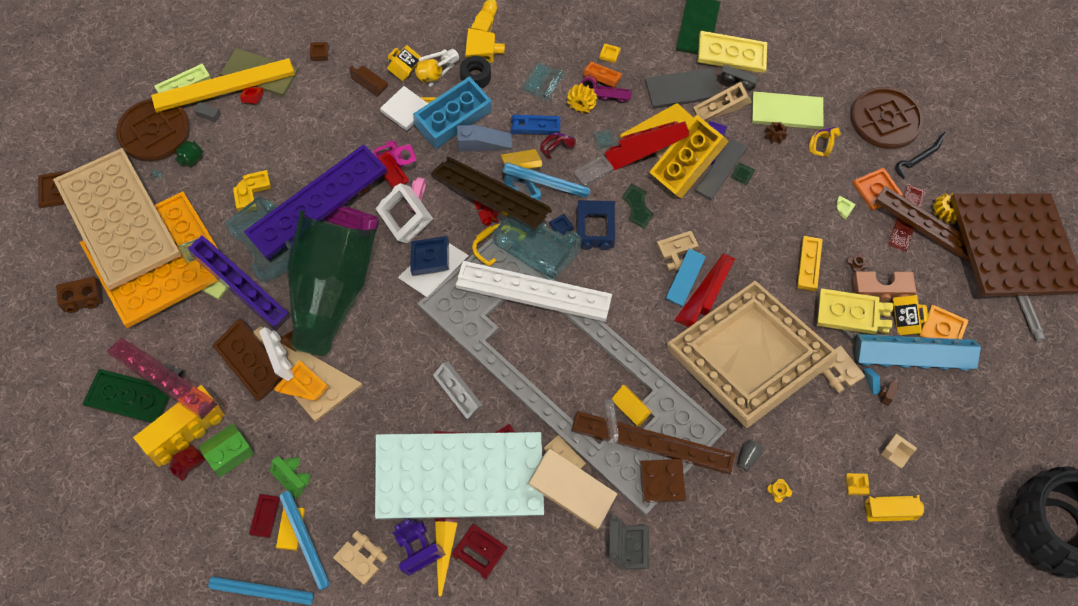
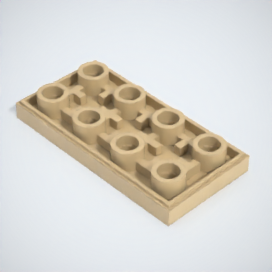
M550 448L547 449L527 483L595 530L599 529L617 496L616 492Z

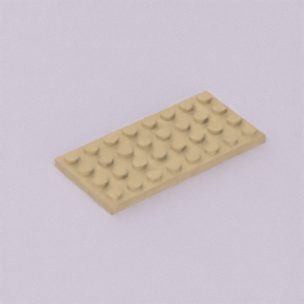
M123 148L53 179L109 290L182 256Z

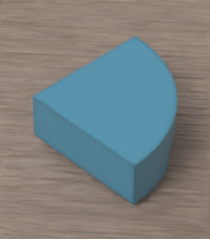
M871 368L864 369V375L873 395L879 394L881 391L880 376Z

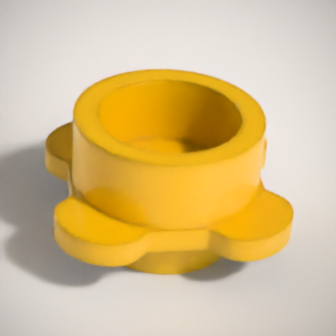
M778 479L773 485L770 484L767 487V491L773 495L774 501L777 503H781L785 497L792 495V490L789 489L788 484L783 479Z

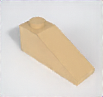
M739 82L693 108L696 114L706 121L739 110L751 104L752 101L742 82Z

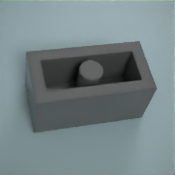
M199 102L194 110L196 116L215 123L221 115L218 108Z

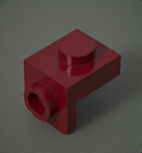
M191 445L172 456L169 469L174 476L183 481L186 479L189 471L200 466L205 461V457Z

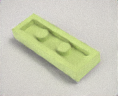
M200 64L155 85V88L160 93L209 80L211 77L204 65Z

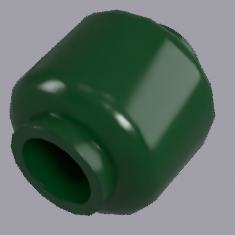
M185 141L175 150L177 156L175 160L182 167L184 165L193 167L203 158V150L195 141Z

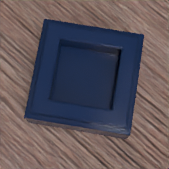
M565 214L549 221L550 227L558 238L574 230V226Z

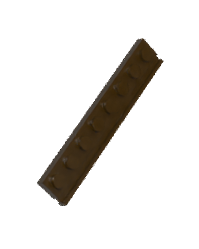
M449 156L446 162H442L431 173L433 179L532 230H535L547 218L546 215L552 212L550 206Z

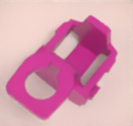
M396 140L387 141L386 145L379 146L373 150L374 155L378 158L386 151L379 154L377 151L391 147L387 151L395 159L399 167L412 163L417 159L411 144L399 147ZM402 150L410 152L411 156L408 160H404L401 153Z

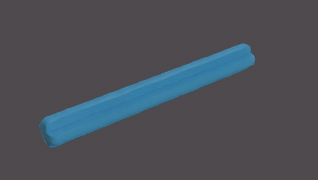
M508 162L503 166V172L585 198L590 193V188Z
M283 492L280 494L282 505L319 590H323L329 587V580L291 492Z
M211 577L208 587L214 590L312 605L314 600L312 592L219 577Z

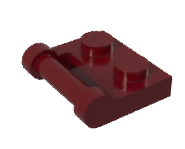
M472 524L451 556L456 560L460 559L487 580L508 547ZM466 546L489 561L488 565L485 567L463 552Z

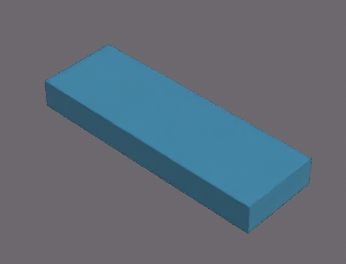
M690 248L687 250L665 297L666 300L683 307L706 256Z

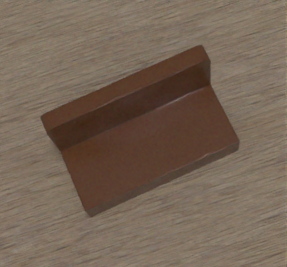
M363 65L358 70L353 66L349 68L351 79L376 97L389 86L385 80Z

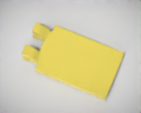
M821 289L817 326L876 335L878 330L881 333L889 334V329L892 328V320H880V315L890 317V312L893 311V303L879 302L880 297Z

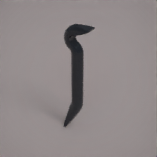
M946 132L937 139L933 146L909 161H899L895 167L897 174L904 179L906 175L902 166L911 168L938 151Z

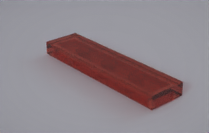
M908 185L904 198L921 208L926 190ZM897 217L889 246L907 251L914 227Z

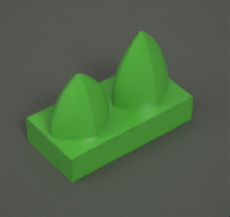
M278 456L272 460L270 472L297 499L303 494L304 488L308 485L310 474L294 473L299 466L300 458L291 457L282 460Z

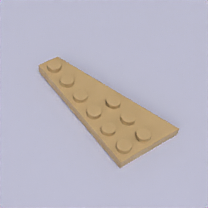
M260 326L253 333L263 343L259 332L263 327ZM281 344L286 350L285 355L292 368L300 360L330 386L317 402L293 396L315 423L363 386L362 383L304 350L299 349L295 352Z

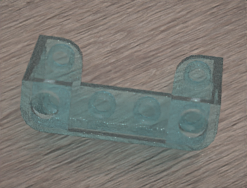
M258 196L225 222L232 236L244 243L256 263H252L250 266L257 278L266 283L310 260L308 257L310 252L305 246H301L300 241L302 240L299 236L294 241L287 240L285 242L286 247L268 260L245 235L244 231L279 205L275 206L270 199L266 200Z
M506 216L493 232V241L498 247L552 279H555L581 252L582 238L576 232L567 231L563 236L560 232L548 228L543 222L535 230H532Z

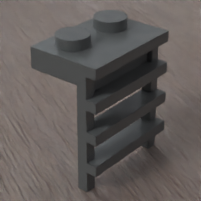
M612 515V518H610V561H613V564H616V567H619L620 570L649 569L648 525L626 526L617 515Z

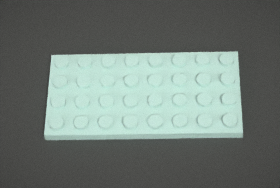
M541 432L376 435L375 520L543 516V494L527 484L542 459Z

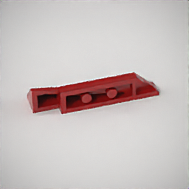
M674 121L623 136L619 140L620 145L609 147L605 152L610 169L617 170L688 137L689 130L686 121L680 123Z
M724 253L721 255L674 320L675 322L690 327L697 322L700 314L706 316L710 313L736 258Z

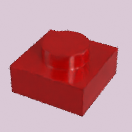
M245 88L240 95L241 102L258 103L264 94L263 88Z

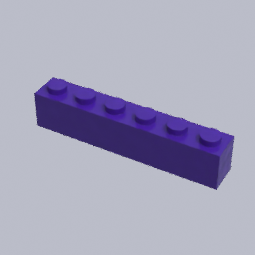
M203 235L188 248L190 255L274 331H277L289 319L288 312Z

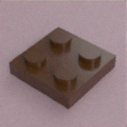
M682 459L641 461L644 503L686 501Z

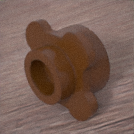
M857 253L856 256L848 257L847 263L850 264L854 272H860L870 266V263L865 260L863 253Z

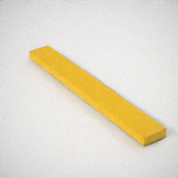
M290 58L156 93L151 95L156 112L295 74Z

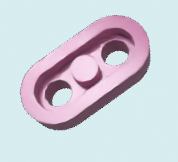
M418 177L412 183V190L421 201L426 187V179ZM407 201V207H409L410 211H414Z

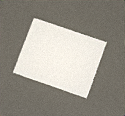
M449 243V270L412 276L409 266L398 278L428 297L469 255Z

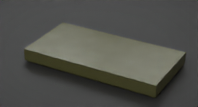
M236 48L220 75L224 76L277 61ZM292 66L295 75L252 87H262L263 91L284 97L299 69Z

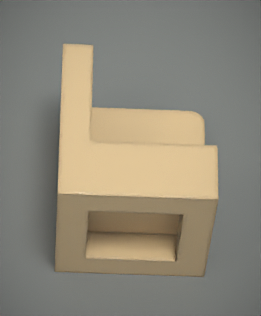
M895 434L881 455L899 468H903L917 448L898 434Z

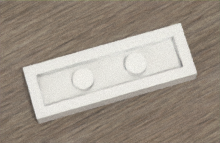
M264 327L259 332L274 372L289 381L294 375L291 370L292 365L285 355L286 350L280 343L281 337L276 331H271Z

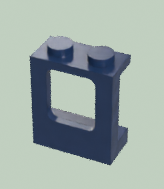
M578 200L577 247H581L584 250H589L592 247L600 248L601 250L614 248L615 201ZM587 215L606 216L607 236H587L585 234V217Z

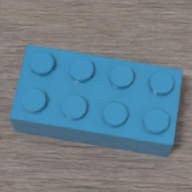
M469 76L413 113L414 125L430 144L437 149L458 135L457 126L472 125L491 112L492 100Z

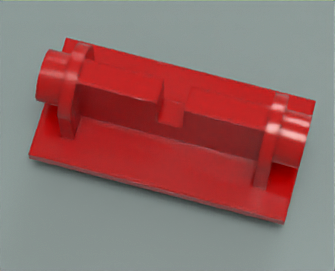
M473 199L477 210L484 208L478 212L482 224L490 226L492 221L499 223L497 218L499 212Z

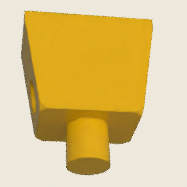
M468 28L466 58L481 56L491 63L494 62L495 54H505V44L496 43L494 33Z

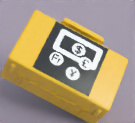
M408 45L401 51L398 48H394L388 55L391 63L387 69L401 81H404L420 62L418 59L421 56Z
M918 295L894 297L892 301L894 303L897 332L900 335L922 333L921 323L929 321L927 305L919 304ZM920 308H923L924 319H921Z

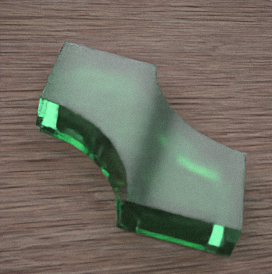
M631 183L622 196V200L629 205L631 210L629 222L645 230L654 213L645 204L647 191Z

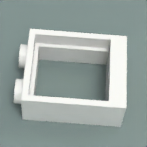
M401 183L395 186L392 192L382 199L375 208L396 239L404 243L412 241L433 219L412 188ZM405 197L416 214L400 228L389 211Z

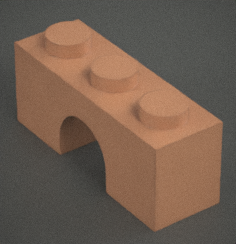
M856 272L852 278L853 292L855 294L880 297V302H889L894 297L915 295L913 272H894L889 279L890 285H882L877 281L875 272Z

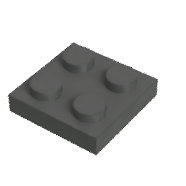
M724 65L722 73L726 81L731 83L736 81L742 82L747 89L757 87L758 76Z

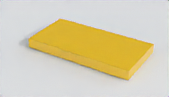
M676 103L620 134V139L625 135L674 121L678 123L686 121L688 125L694 117Z

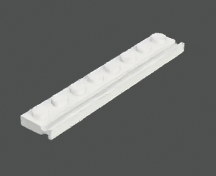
M463 261L456 282V288L604 322H606L612 298L610 293Z

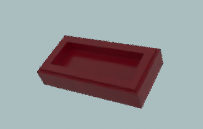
M259 494L249 532L250 536L271 538L280 497Z

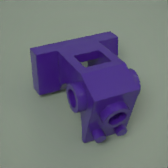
M407 519L394 526L396 531L393 532V535H395L399 546H404L408 554V559L398 564L402 573L410 576L446 555L443 548L436 543L430 546L425 535L427 530L422 521L418 522L416 519L411 522L410 519ZM420 539L422 549L415 552L411 543Z

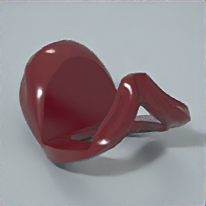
M559 132L552 133L543 140L540 150L546 157L551 159L549 151L560 141L565 147L571 149L576 145V139ZM557 137V139L545 151L543 147L550 140Z

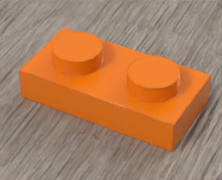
M594 62L588 64L583 74L584 76L592 75L597 81L614 88L622 77V73Z

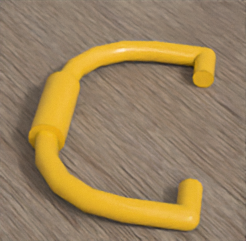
M501 223L488 226L476 236L472 250L478 260L490 267L496 262V259L492 258L490 261H487L477 251V244L483 241L498 228H508L520 235L517 238L518 242L525 239L526 234L511 224Z

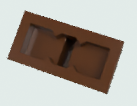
M95 276L56 285L58 306L64 312L74 313L81 308L93 309L97 305L103 304L101 283Z

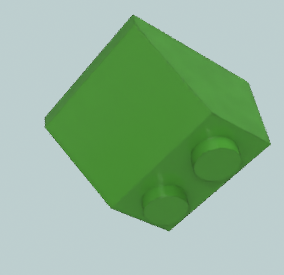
M233 423L198 446L219 478L254 455V452Z

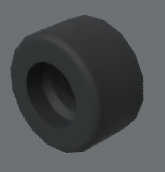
M481 56L467 57L460 65L461 81L470 76L480 88L486 87L491 81L489 61ZM473 70L481 71V73L477 75L470 74V72Z

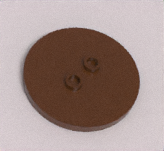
M876 87L865 91L857 98L851 112V120L856 132L868 143L886 149H897L912 143L920 134L924 123L923 113L919 104L907 93L891 87Z
M148 99L133 105L121 116L117 124L116 136L121 148L132 158L141 161H157L173 155L175 150L188 139L190 123L185 111L180 106L156 112L153 100Z

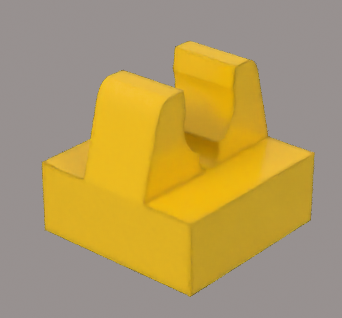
M846 474L847 495L870 494L868 474Z

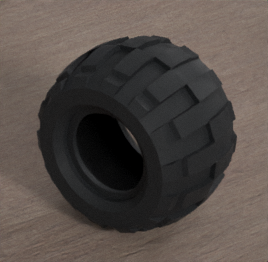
M1070 466L1055 467L1039 472L1018 489L1017 497L1013 499L1009 511V518L1012 519L1009 524L1011 538L1016 539L1018 544L1017 550L1023 557L1027 556L1033 562L1032 566L1043 572H1052V575L1056 577L1076 578L1078 577V546L1069 545L1055 534L1047 520L1045 507H1062L1071 512L1078 520V510L1074 506L1058 499L1047 498L1049 493L1053 491L1067 495L1078 502V469Z

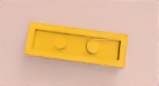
M803 237L797 282L798 289L816 292L823 239Z

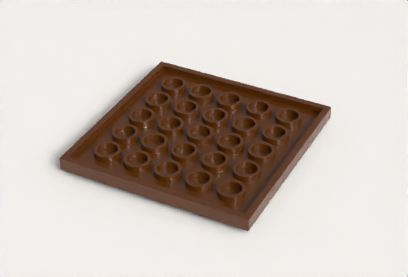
M1051 193L953 194L950 197L982 297L1078 294V265Z

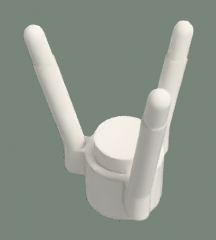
M444 49L441 52L420 57L418 60L422 61L442 56L438 66L444 64L447 67L442 71L441 78L454 66V63L459 61V55L454 49L448 51ZM437 81L431 82L428 86L431 87Z

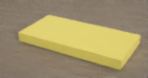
M701 31L699 34L698 62L723 67L728 65L740 70L765 73L767 42Z

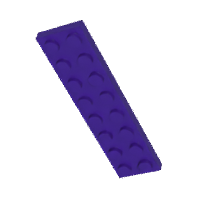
M363 144L254 223L244 233L268 260L386 173L387 169Z

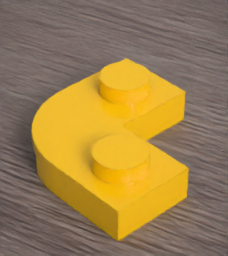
M267 170L244 175L243 180L234 187L233 192L238 212L256 208L254 193L271 189Z

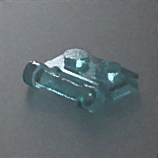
M537 62L522 86V90L550 101L554 89L559 81L563 80L565 72ZM550 75L554 76L545 91H541Z

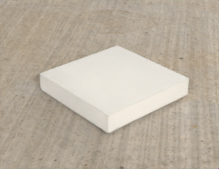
M403 86L380 108V111L407 131L414 125L413 113L428 103Z

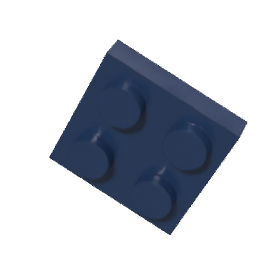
M448 236L411 241L410 272L412 276L449 270Z

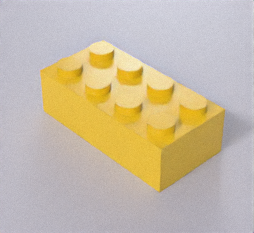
M698 115L687 125L689 136L673 143L649 172L680 198L686 194L729 142Z
M200 385L133 438L147 456L160 467L161 465L168 464L174 454L189 447V443L195 438L199 439L204 436L209 427L218 425L225 414L205 388Z

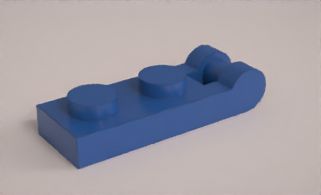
M511 116V134L551 135L556 132L560 133V116Z

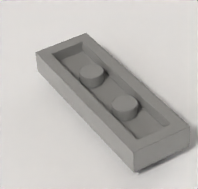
M448 361L443 362L433 376L465 418L469 420L476 415L483 405Z

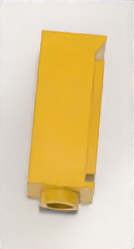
M916 495L914 498L913 496L875 498L869 496L865 500L868 522L918 520L924 513V505L920 501L919 495Z

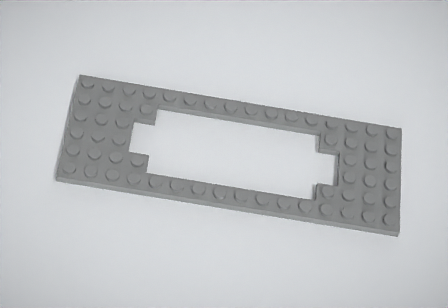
M500 232L496 233L477 250L487 261H490L492 258L496 259V262L490 267L555 281L535 262L525 257L526 255H521L520 253L523 252L520 249L517 251L511 249V247L515 250L517 248ZM474 254L466 260L467 262L485 265ZM461 264L428 297L425 296L417 303L418 307L557 436L559 435L583 460L644 516L658 504L643 502L640 463L644 460H672L671 458L604 440L598 444L592 437L572 432L574 421L487 343L499 331V327L487 316L506 299L456 288ZM561 312L651 391L642 402L653 411L650 414L653 419L643 429L710 447L726 432L727 429L603 321ZM682 462L684 475L694 466L693 464Z

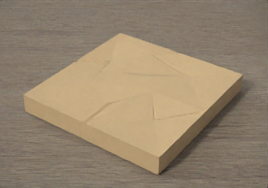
M756 281L746 286L667 343L668 351L746 428L750 427L836 362L838 356L836 350Z

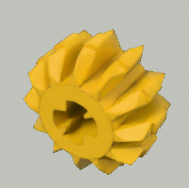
M575 84L567 94V103L570 104V108L575 109V112L580 111L583 114L586 111L589 113L596 105L597 94L594 93V89L589 88V85Z
M947 193L942 194V196L936 198L932 209L935 210L933 216L939 215L938 220L945 219V224L949 221L954 224L957 221L950 199L953 193L950 195Z

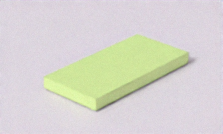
M753 92L752 123L771 125L772 122H782L784 126L823 129V97Z

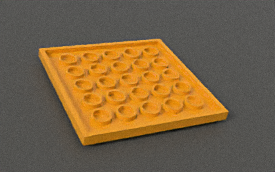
M183 191L154 205L182 255L109 290L84 240L79 242L126 328L219 281L189 253L188 248L201 235L217 249L218 247Z

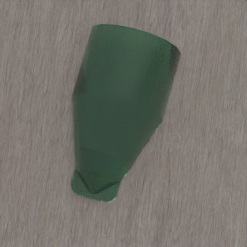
M300 210L287 264L293 325L291 345L299 352L325 355L330 351L333 337L345 319L350 307L354 304L357 295L364 287L376 229L361 230L340 227L304 215L305 211Z

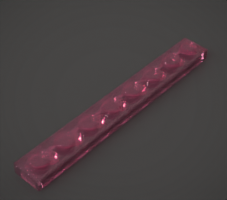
M122 337L107 350L114 359L200 419H203L217 406V403L208 395Z

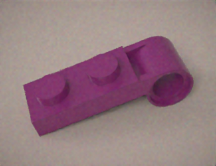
M592 75L585 76L581 81L584 85L585 81L590 80L593 83V87L590 89H594V93L600 96V99L609 100L612 97L622 102H626L627 99L631 100L632 89L597 86V80Z
M341 205L325 217L329 222L358 231V234L363 237L372 238L375 236L378 218L374 215Z

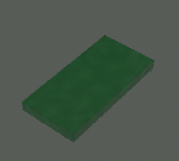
M687 0L676 51L698 55L699 34L701 31L715 32L721 1Z
M98 369L82 405L152 423L163 415L174 389L173 387Z

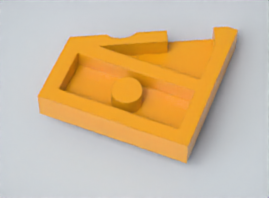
M299 360L291 369L294 377L289 381L282 379L274 390L279 393L317 402L330 386L304 362Z

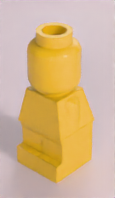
M487 0L483 3L481 11L475 17L471 29L491 32L498 9L495 0Z

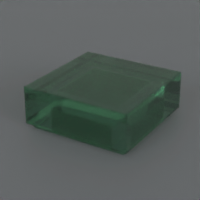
M739 162L731 175V179L747 186L755 173V169Z

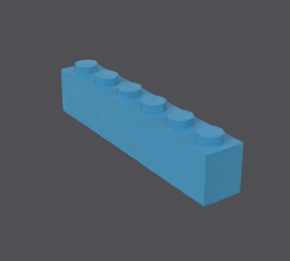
M857 334L855 358L858 363L865 366L880 364L885 367L899 365L905 368L919 366L925 369L939 367L946 370L950 368L970 370L977 369L981 346L971 339Z

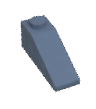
M478 125L457 126L459 152L512 149L511 133Z

